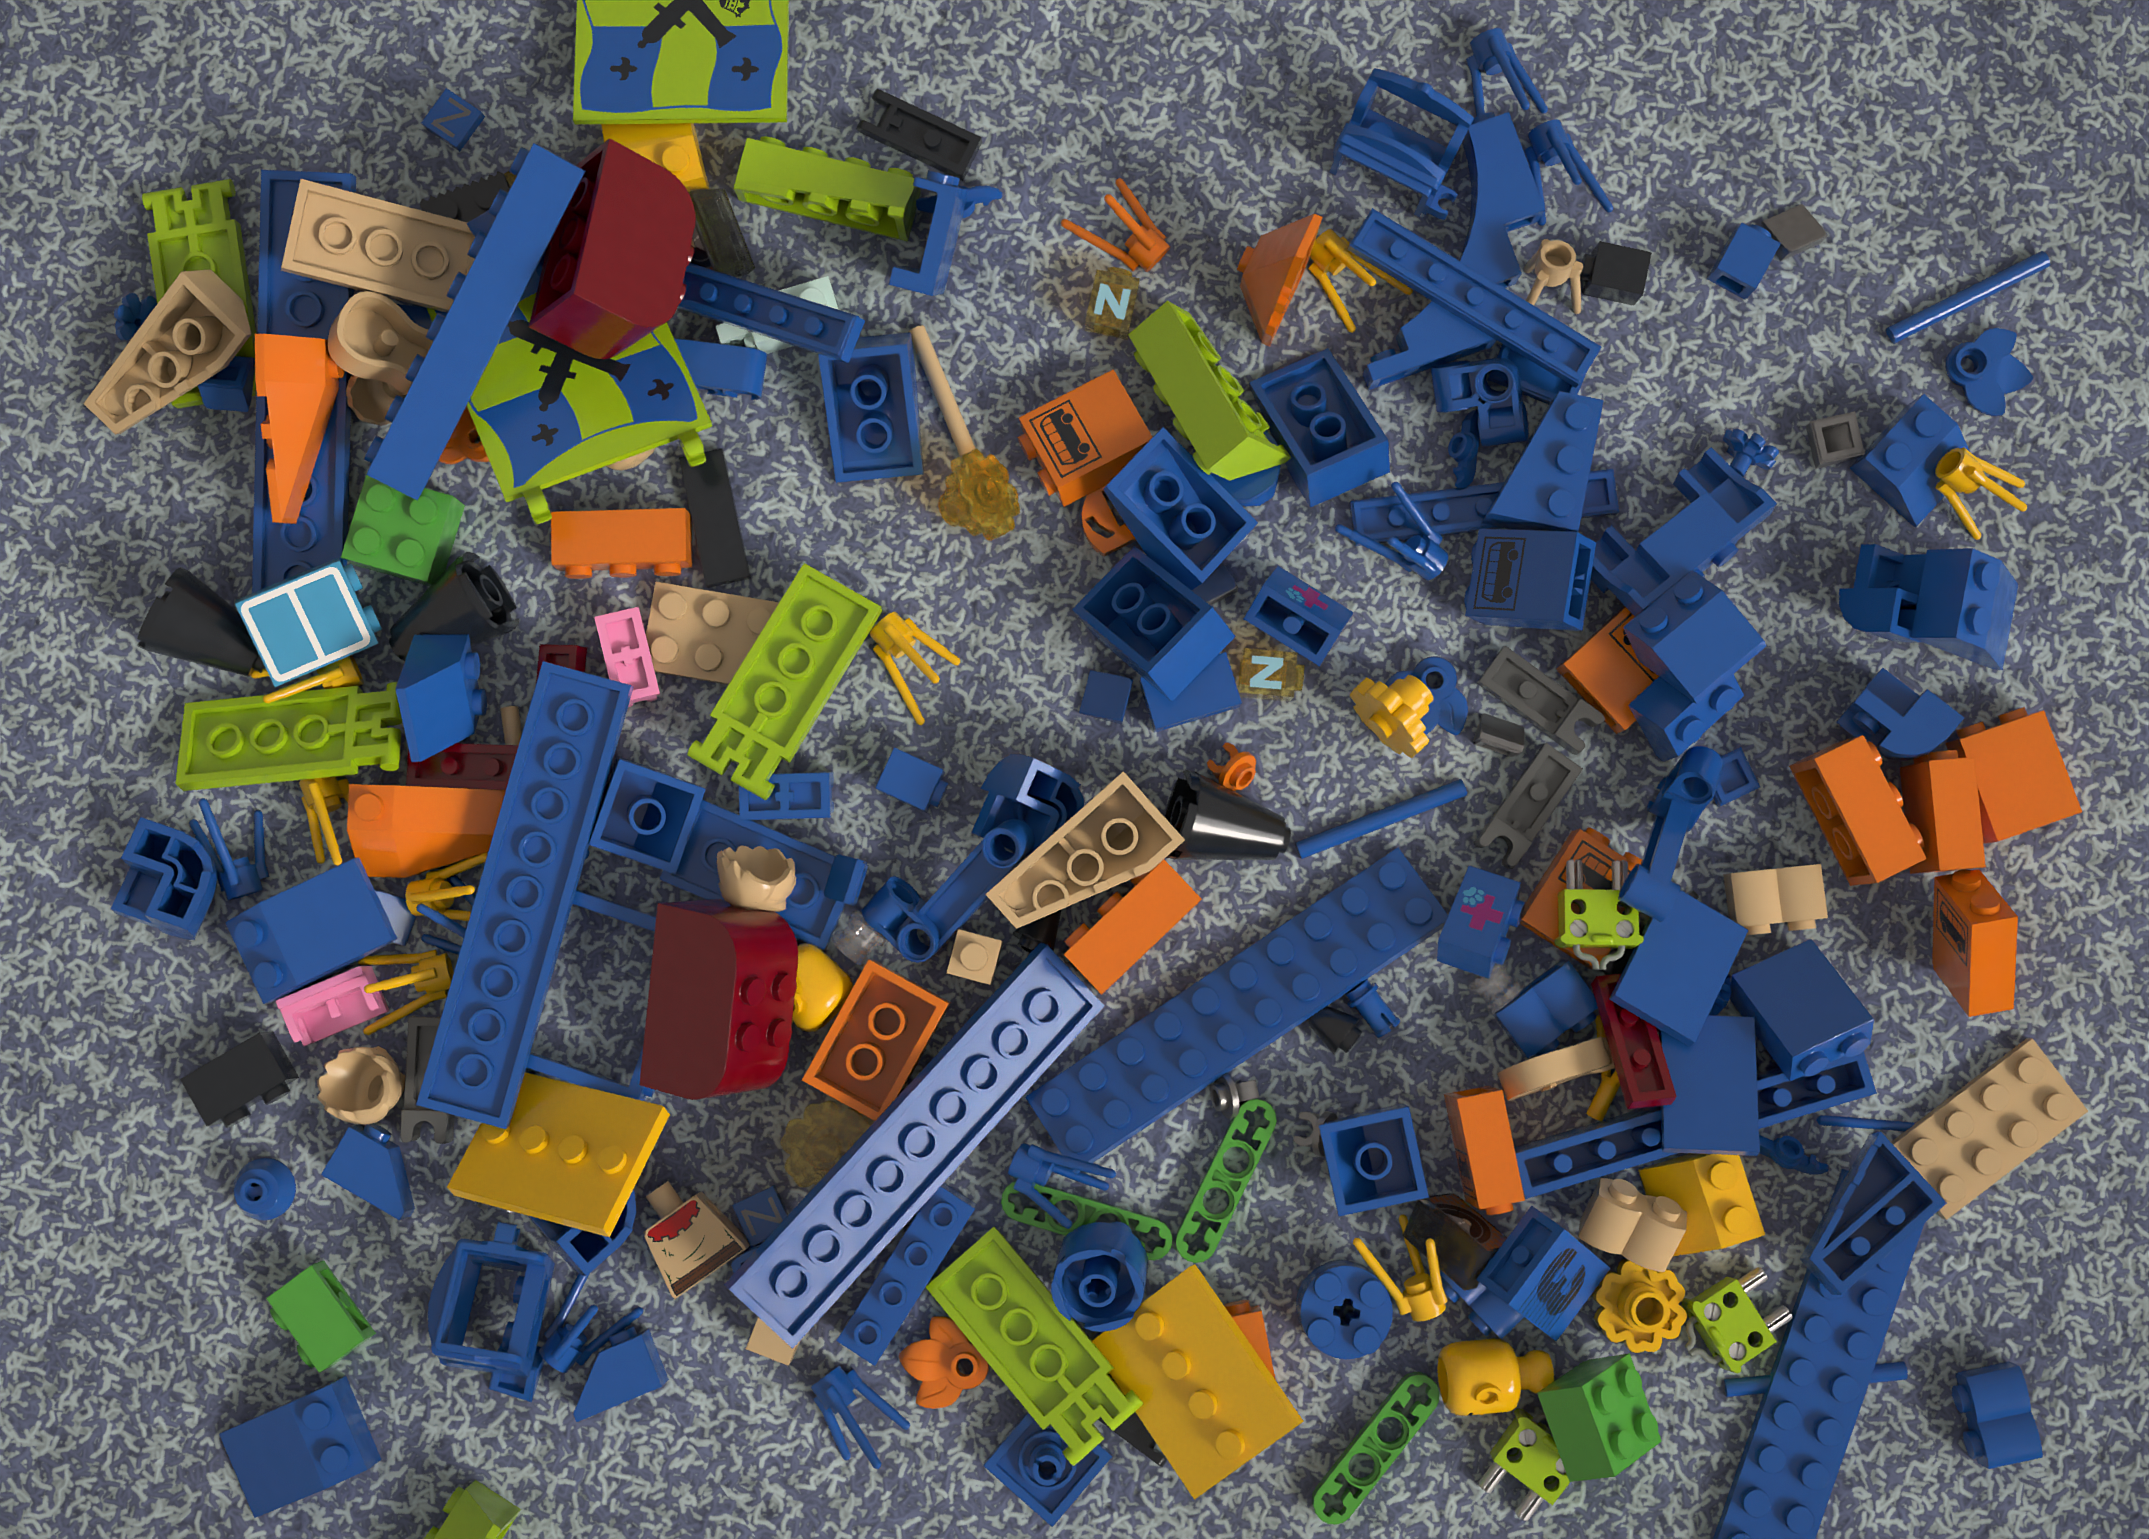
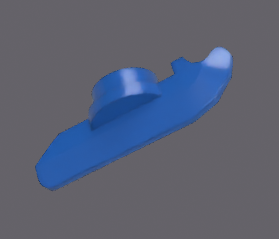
M958 186L969 190L962 218H966L974 212L975 204L983 203V206L989 205L990 201L1002 198V192L998 188L991 186H975L971 188ZM937 195L917 199V209L923 212L934 213Z
M1478 409L1471 411L1462 421L1461 432L1456 433L1449 442L1448 453L1458 462V467L1453 468V473L1457 478L1455 486L1458 489L1469 486L1473 482L1476 473L1479 447Z
M1759 1135L1760 1154L1773 1159L1782 1168L1795 1169L1809 1175L1828 1172L1829 1166L1818 1162L1815 1155L1811 1154L1809 1157L1804 1155L1802 1144L1794 1137L1783 1136L1772 1141Z

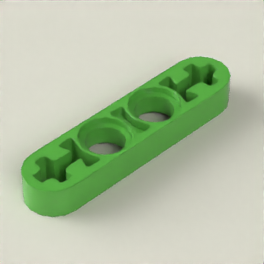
M1262 1099L1246 1100L1239 1106V1113L1236 1117L1232 1118L1178 1228L1175 1237L1176 1248L1181 1257L1189 1262H1204L1215 1252L1275 1129L1277 1122L1276 1113L1273 1107ZM1260 1106L1264 1108L1263 1117L1268 1120L1265 1128L1261 1126L1255 1128L1251 1139L1260 1140L1257 1148L1253 1149L1244 1140L1232 1138V1135L1236 1129L1244 1135L1249 1124L1243 1118L1246 1110L1254 1112ZM1237 1146L1246 1150L1249 1161L1244 1170L1234 1173L1224 1167L1223 1156L1229 1148ZM1211 1188H1221L1228 1194V1206L1220 1213L1209 1212L1203 1206V1196ZM1198 1211L1207 1220L1220 1222L1216 1231L1209 1225L1207 1226L1203 1239L1208 1243V1246L1205 1250L1197 1248L1193 1254L1187 1251L1189 1245L1183 1238L1186 1233L1194 1235L1197 1232L1201 1222L1199 1220H1192V1217Z
M1017 1180L1008 1184L1002 1193L1001 1204L1003 1211L1008 1217L1021 1223L1066 1236L1080 1226L1095 1223L1102 1214L1113 1213L1118 1216L1122 1223L1128 1226L1130 1218L1138 1220L1134 1227L1136 1231L1149 1233L1151 1226L1159 1228L1158 1234L1161 1238L1165 1239L1163 1246L1155 1245L1152 1252L1146 1251L1148 1260L1155 1261L1163 1258L1172 1246V1235L1169 1227L1165 1222L1148 1215L1045 1185L1042 1187L1036 1184L1034 1188L1040 1194L1044 1192L1052 1195L1049 1201L1053 1205L1058 1201L1069 1200L1077 1206L1078 1217L1072 1223V1227L1066 1229L1056 1223L1047 1212H1045L1044 1221L1036 1219L1035 1216L1039 1212L1037 1208L1025 1206L1023 1213L1016 1212L1014 1210L1015 1203L1009 1200L1010 1193H1019V1191L1014 1189ZM1139 1239V1241L1142 1243L1143 1247L1145 1248V1242H1144L1143 1240H1140V1239Z
M1411 1372L1401 1378L1316 1486L1312 1494V1505L1316 1515L1323 1522L1337 1525L1349 1519L1435 1410L1439 1403L1440 1392L1437 1384L1430 1376L1423 1372ZM1423 1383H1426L1428 1386L1425 1389V1393L1429 1399L1424 1404L1418 1400L1414 1402L1408 1411L1416 1417L1409 1423L1403 1413L1392 1408L1396 1401H1399L1404 1408L1411 1399V1395L1407 1391L1408 1387L1411 1384L1420 1387ZM1387 1417H1395L1402 1425V1432L1399 1438L1391 1442L1381 1440L1377 1434L1379 1422ZM1358 1453H1366L1374 1461L1372 1472L1363 1478L1353 1476L1348 1469L1350 1459ZM1339 1473H1342L1348 1483L1359 1488V1490L1353 1495L1350 1489L1347 1488L1340 1498L1344 1505L1343 1509L1338 1511L1332 1508L1327 1513L1323 1511L1326 1504L1322 1497L1326 1492L1330 1495H1335L1343 1485L1341 1481L1335 1478Z

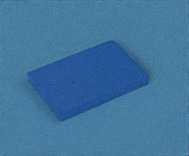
M1680 890L1673 908L1662 922L1649 917L1641 933L1644 941L1634 948L1609 1000L1685 1045L1691 1046L1696 1042L1747 935L1748 929Z
M1708 1015L1696 1042L1691 1046L1685 1045L1659 1029L1660 1043L1677 1096L1671 1105L1661 1106L1662 1152L1757 1156L1760 1153L1754 1017Z

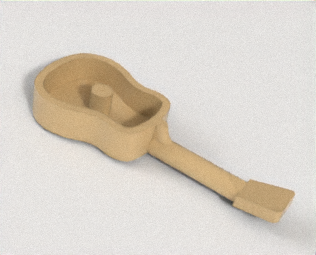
M364 291L352 296L335 318L329 331L327 345L331 358L344 371L360 378L386 382L407 395L413 382L405 379V376L416 355L419 354L426 357L433 341L426 338L428 329L415 324L391 299L376 292Z
M1598 1037L1515 1064L1500 1071L1497 1075L1507 1101H1511L1539 1091H1548L1559 1084L1589 1074H1597L1613 1069L1615 1065L1606 1037Z

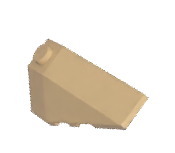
M212 270L181 271L83 404L115 435L121 434L222 371L229 365L252 335L243 300Z
M1123 771L987 892L986 896L1017 929L1151 871L1183 843L1185 839Z

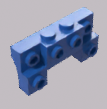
M1712 447L1705 451L1701 461L1688 471L1685 468L1681 470L1673 483L1691 504L1642 541L1637 550L1612 525L1604 531L1602 538L1596 542L1591 581L1603 593L1610 590L1635 617L1690 571L1694 570L1705 578L1703 571L1713 563L1718 568L1727 563L1739 550L1735 546L1737 541L1767 518L1777 505L1762 487L1751 483L1738 474Z

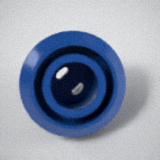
M260 1158L249 1162L239 1171L234 1181L233 1193L237 1206L244 1214L256 1220H271L284 1214L292 1205L296 1194V1183L292 1172L285 1164L272 1158Z

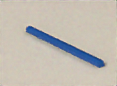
M1820 1115L1816 1119L1818 1124L1823 1126L1906 1131L1915 1124L1913 1122Z

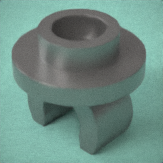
M1228 1073L1223 1074L1210 1087V1096L1214 1108L1217 1111H1221L1226 1118H1233L1238 1115L1239 1102L1260 1097L1256 1079L1235 1084Z
M1329 1111L1324 1112L1321 1116L1316 1113L1301 1112L1299 1118L1310 1121L1313 1126V1132L1309 1137L1294 1136L1293 1141L1300 1146L1312 1147L1315 1155L1325 1157L1318 1125L1337 1120V1115Z

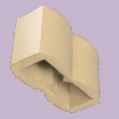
M1821 864L1723 874L1729 919L1748 929L1747 935L1771 933L1770 924L1787 922L1788 931L1816 928L1815 919L1828 918Z
M1600 1178L1580 1219L1578 1237L1587 1244L1602 1251L1621 1254L1641 1267L1665 1272L1686 1232L1687 1212L1681 1209L1677 1202L1668 1197L1643 1195L1633 1184L1626 1180Z

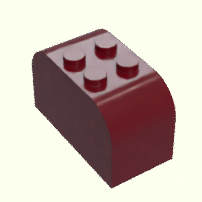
M610 138L576 165L586 172L547 247L528 326L584 355L597 359H608L619 355L673 317L686 292V285L683 283L686 267L689 265L694 254V247L691 245L696 221L695 209L690 194L674 174Z
M723 899L657 904L640 1086L690 1100H698L764 1089L779 1079L788 1059L798 968L796 938L791 927L782 916L774 911L736 908Z

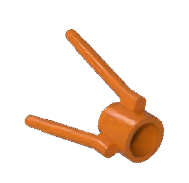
M1118 178L1115 184L1142 225L1140 226L1111 194L1105 195L1104 200L1133 232L1124 244L1129 249L1128 253L1067 219H1062V227L1121 260L1133 272L1139 265L1146 272L1150 271L1171 248L1165 241L1167 237L1154 225L1132 191L1121 178Z

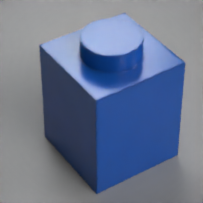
M1741 223L1730 235L1707 280L1746 300L1757 289L1781 243L1772 239L1770 232L1763 227Z
M894 747L875 789L927 813L930 805L939 807L949 783L942 780L945 775L943 769Z

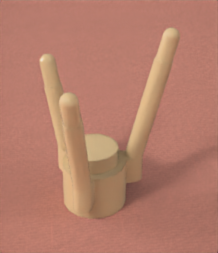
M1542 240L1539 250L1523 268L1525 273H1530L1535 269L1537 276L1525 301L1535 305L1544 286L1556 287L1570 278L1573 313L1579 314L1581 312L1580 274L1583 264L1576 261V253L1568 243L1559 240Z

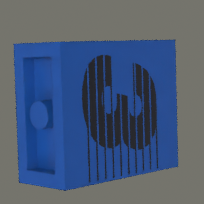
M1531 1205L1476 1280L1553 1340L1557 1341L1611 1268L1568 1231Z

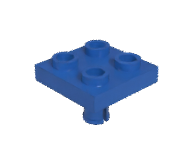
M1027 1411L984 1461L983 1466L1053 1527L1112 1458V1452L1100 1443L1073 1466L1062 1453L1068 1445L1051 1425L1043 1430Z

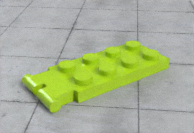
M226 179L192 185L191 193L193 200L188 201L182 187L143 193V205L147 211L153 210L156 232L147 233L157 304L181 271L212 270L244 302L252 335L236 356L255 358L256 327L241 225L235 219L230 218L228 198L235 197L236 195L233 181ZM255 373L252 396H256ZM198 386L171 402L178 409L204 405Z
M803 563L711 712L710 716L716 723L703 743L695 740L690 746L687 756L720 775L726 772L731 762L736 763L738 766L731 777V781L763 800H767L775 786L769 782L770 777L781 759L788 763L793 759L882 612L881 606Z
M398 682L388 683L386 691L363 693L358 686L302 691L271 703L263 701L265 695L185 703L175 784L182 791L356 775L358 774V766L380 764V768L383 770H398L402 732L397 728H387L388 726L402 724L395 690Z
M997 1227L991 1228L926 1286V1289L1043 1430L1051 1425L1065 1441L1068 1447L1062 1453L1073 1466L1105 1439L1094 1425L1097 1420L1102 1418L1109 1428L1114 1431L1144 1404L1133 1390H1130L1125 1395L1110 1378L1108 1373L1114 1369L1113 1365L1072 1317L1071 1321H1069L1058 1311L1050 1290Z

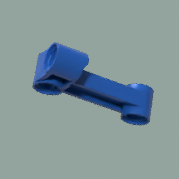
M1705 746L1689 748L1684 752L1670 773L1659 782L1657 789L1660 791L1655 801H1649L1647 805V811L1656 816L1641 864H1636L1631 870L1618 896L1619 901L1659 922H1662L1670 913L1680 893L1681 886L1671 880L1685 833L1693 828L1702 811L1713 800L1723 768V760L1713 749Z
M1018 819L1006 820L992 829L927 902L919 896L917 891L908 882L896 876L890 877L863 907L862 915L865 921L875 931L882 934L907 960L916 963L926 961L946 946L958 929L987 900L986 893L1008 875L1031 852L1035 841L1033 831L1028 824ZM1002 834L1008 835L1013 839L1016 846L1015 853L1009 852L1003 847L1001 842ZM917 929L927 933L930 939V946L923 944L919 940Z

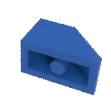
M375 1123L366 1124L365 1126L362 1124L349 1126L321 1175L398 1220L410 1217L415 1206L400 1146L389 1141L392 1134Z
M634 1326L608 1337L611 1345L606 1346L599 1352L573 1415L576 1422L658 1389L669 1380L649 1329L636 1333Z

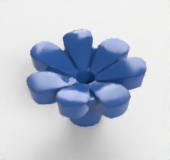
M129 293L122 298V305L114 310V317L117 319L115 323L116 335L121 341L132 339L157 305V299L153 296H147L140 301L135 293Z
M1726 429L1723 436V441L1728 445L1726 452L1734 457L1730 466L1742 477H1744L1750 465H1757L1762 469L1769 470L1776 463L1774 459L1779 454V450L1771 445L1763 446L1766 441L1759 434L1754 432L1749 439L1747 434L1740 429H1733L1732 431Z

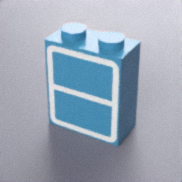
M338 557L236 599L235 606L275 687L378 644L375 632L382 630V627L371 605L362 608L355 592L363 589L352 564L343 567Z

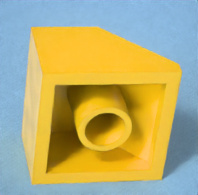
M1689 1153L1638 1170L1646 1195L1668 1197L1677 1202L1681 1209L1687 1212L1686 1232L1673 1256L1723 1249L1765 1235L1739 1155Z

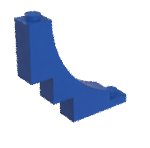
M1488 112L1473 119L1462 142L1468 161L1471 181V212L1469 228L1459 261L1500 286L1507 288L1515 285L1522 275L1507 232L1538 222L1545 211V207L1510 113L1507 112L1495 116L1494 112ZM1431 301L1417 316L1400 328L1396 341L1401 353L1396 354L1395 349H1389L1370 358L1371 363L1366 365L1362 375L1368 390L1426 371L1431 369L1432 366L1449 363L1492 348L1497 340Z

